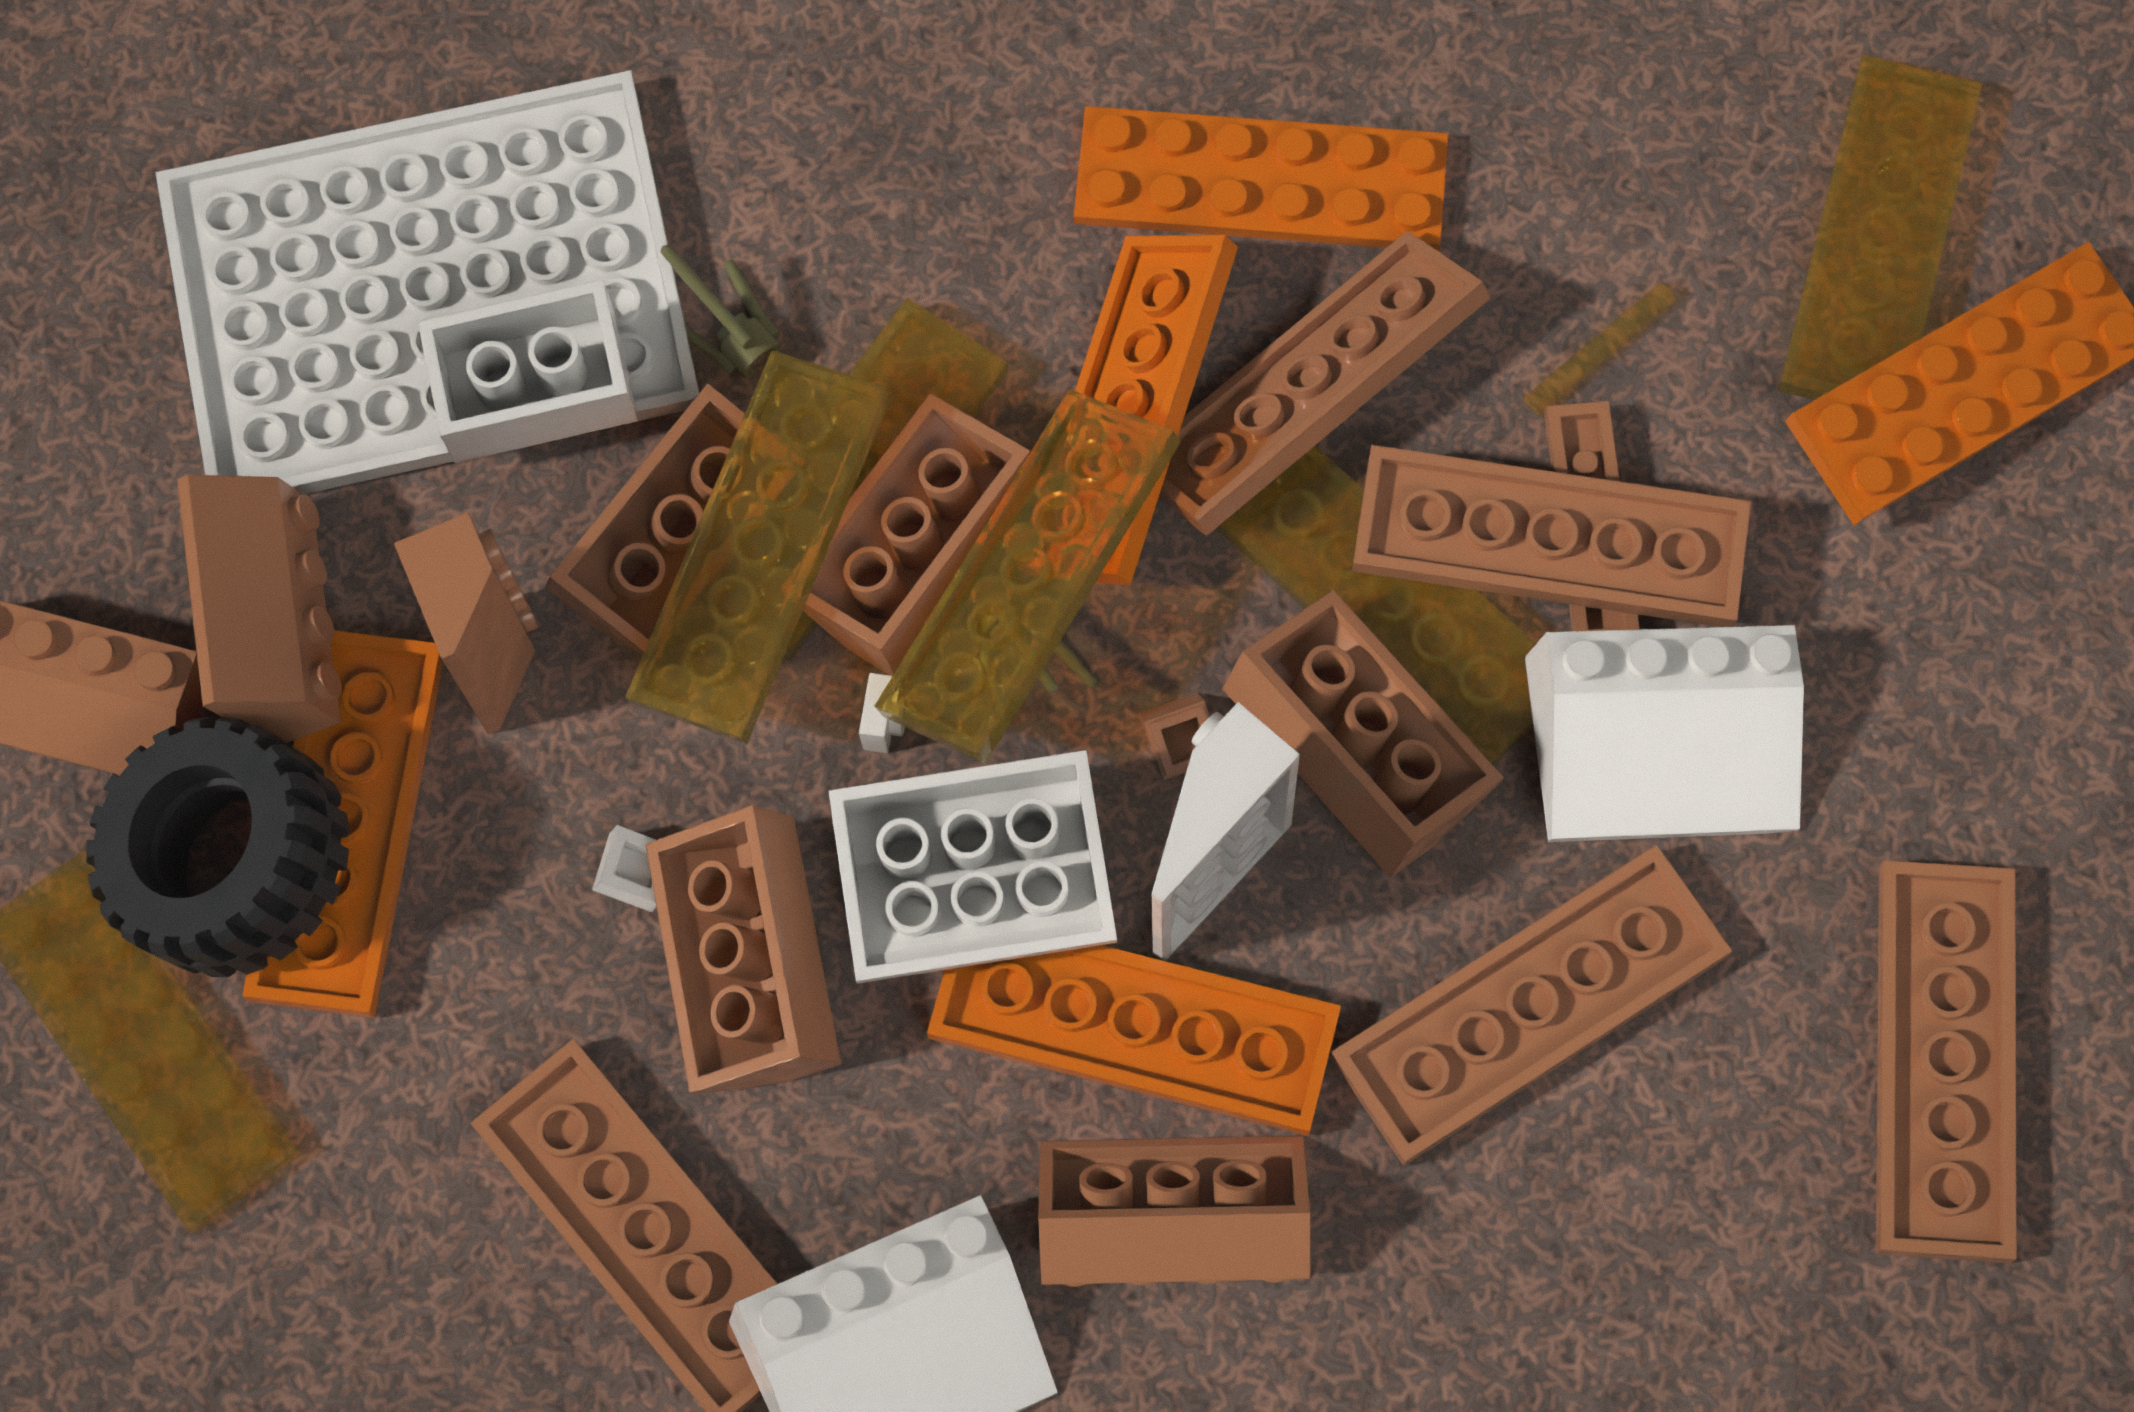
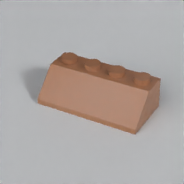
M707 383L551 574L544 588L594 628L650 658L804 467L806 462Z
M930 393L781 590L784 595L847 650L886 674L895 676V679L898 680L1044 485L1031 451Z
M186 475L178 478L177 483L203 707L221 717L242 719L251 726L258 725L286 743L341 723L338 697L341 695L342 686L333 664L331 640L334 638V626L326 610L323 585L327 581V572L324 562L319 555L316 529L319 528L320 518L314 502L308 495L302 494L279 477Z
M466 512L394 542V545L439 655L489 735L500 730L535 652L528 632L539 628L515 574L511 571L503 551L500 550L491 528L479 533L469 512Z
M1334 590L1242 651L1222 688L1235 704L1239 702L1300 754L1297 774L1390 878L1435 846L1491 793L1504 778Z
M0 601L1 745L112 774L115 773L120 776L129 765L125 758L137 747L142 745L148 749L155 744L153 740L154 735L171 726L184 731L185 722L199 718L203 704L197 651Z
M751 805L645 844L689 1092L691 1094H704L785 1083L841 1065L794 817Z
M1304 1136L1040 1141L1038 1222L1041 1285L1063 1284L1070 1287H1079L1087 1284L1103 1283L1149 1285L1155 1282L1215 1284L1221 1281L1264 1280L1279 1283L1287 1280L1310 1279V1204Z

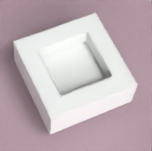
M869 673L859 729L863 750L888 753L891 735L903 736L908 700L898 698L899 692L895 676Z
M616 825L609 833L592 890L653 912L657 907L645 844L656 839Z

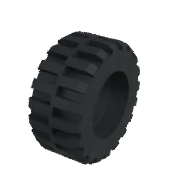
M224 716L217 719L216 722L209 717L191 719L184 723V731L171 726L154 735L153 740L155 744L148 749L142 745L137 747L125 758L129 764L120 776L113 773L103 788L109 793L103 806H95L90 826L95 828L96 831L94 840H87L86 863L95 867V872L88 874L92 896L102 902L100 904L101 915L110 927L121 932L123 939L181 969L194 974L202 972L210 977H230L236 973V970L246 975L262 970L268 966L267 957L272 956L282 960L298 948L295 940L303 933L311 936L323 920L318 915L326 902L332 905L335 902L341 886L335 883L338 871H346L349 849L341 845V838L349 836L347 813L337 808L341 805L342 797L335 783L324 776V769L313 759L258 725L251 726L242 719ZM248 799L251 807L252 825L249 841L242 858L222 882L202 894L190 897L186 884V864L196 835L207 820L220 809L233 802Z

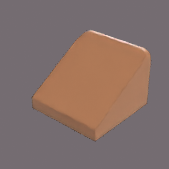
M1198 693L1138 713L1163 780L1187 772L1192 751L1196 747L1191 742L1192 738L1201 725L1210 717L1205 700Z

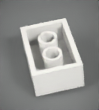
M603 279L418 321L440 436L454 463L638 421L616 317Z

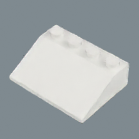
M1795 625L1546 632L1526 655L1525 662L1548 842L1750 835L1800 830L1804 684Z
M1239 702L1225 716H1222L1219 712L1212 714L1197 730L1191 741L1196 747L1191 754L1152 890L1153 957L1158 960L1166 961L1292 825L1300 754Z
M1086 750L829 790L857 984L1117 943Z
M981 1195L735 1303L729 1319L730 1326L769 1412H1020L1058 1393L1012 1260Z

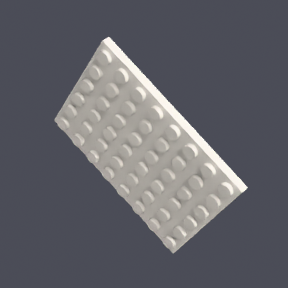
M631 70L155 172L205 475L279 477L302 494H308L454 462L440 436L418 321L601 279L604 281L614 309L638 421L683 412L699 394L674 269L661 254V248L664 245H668Z

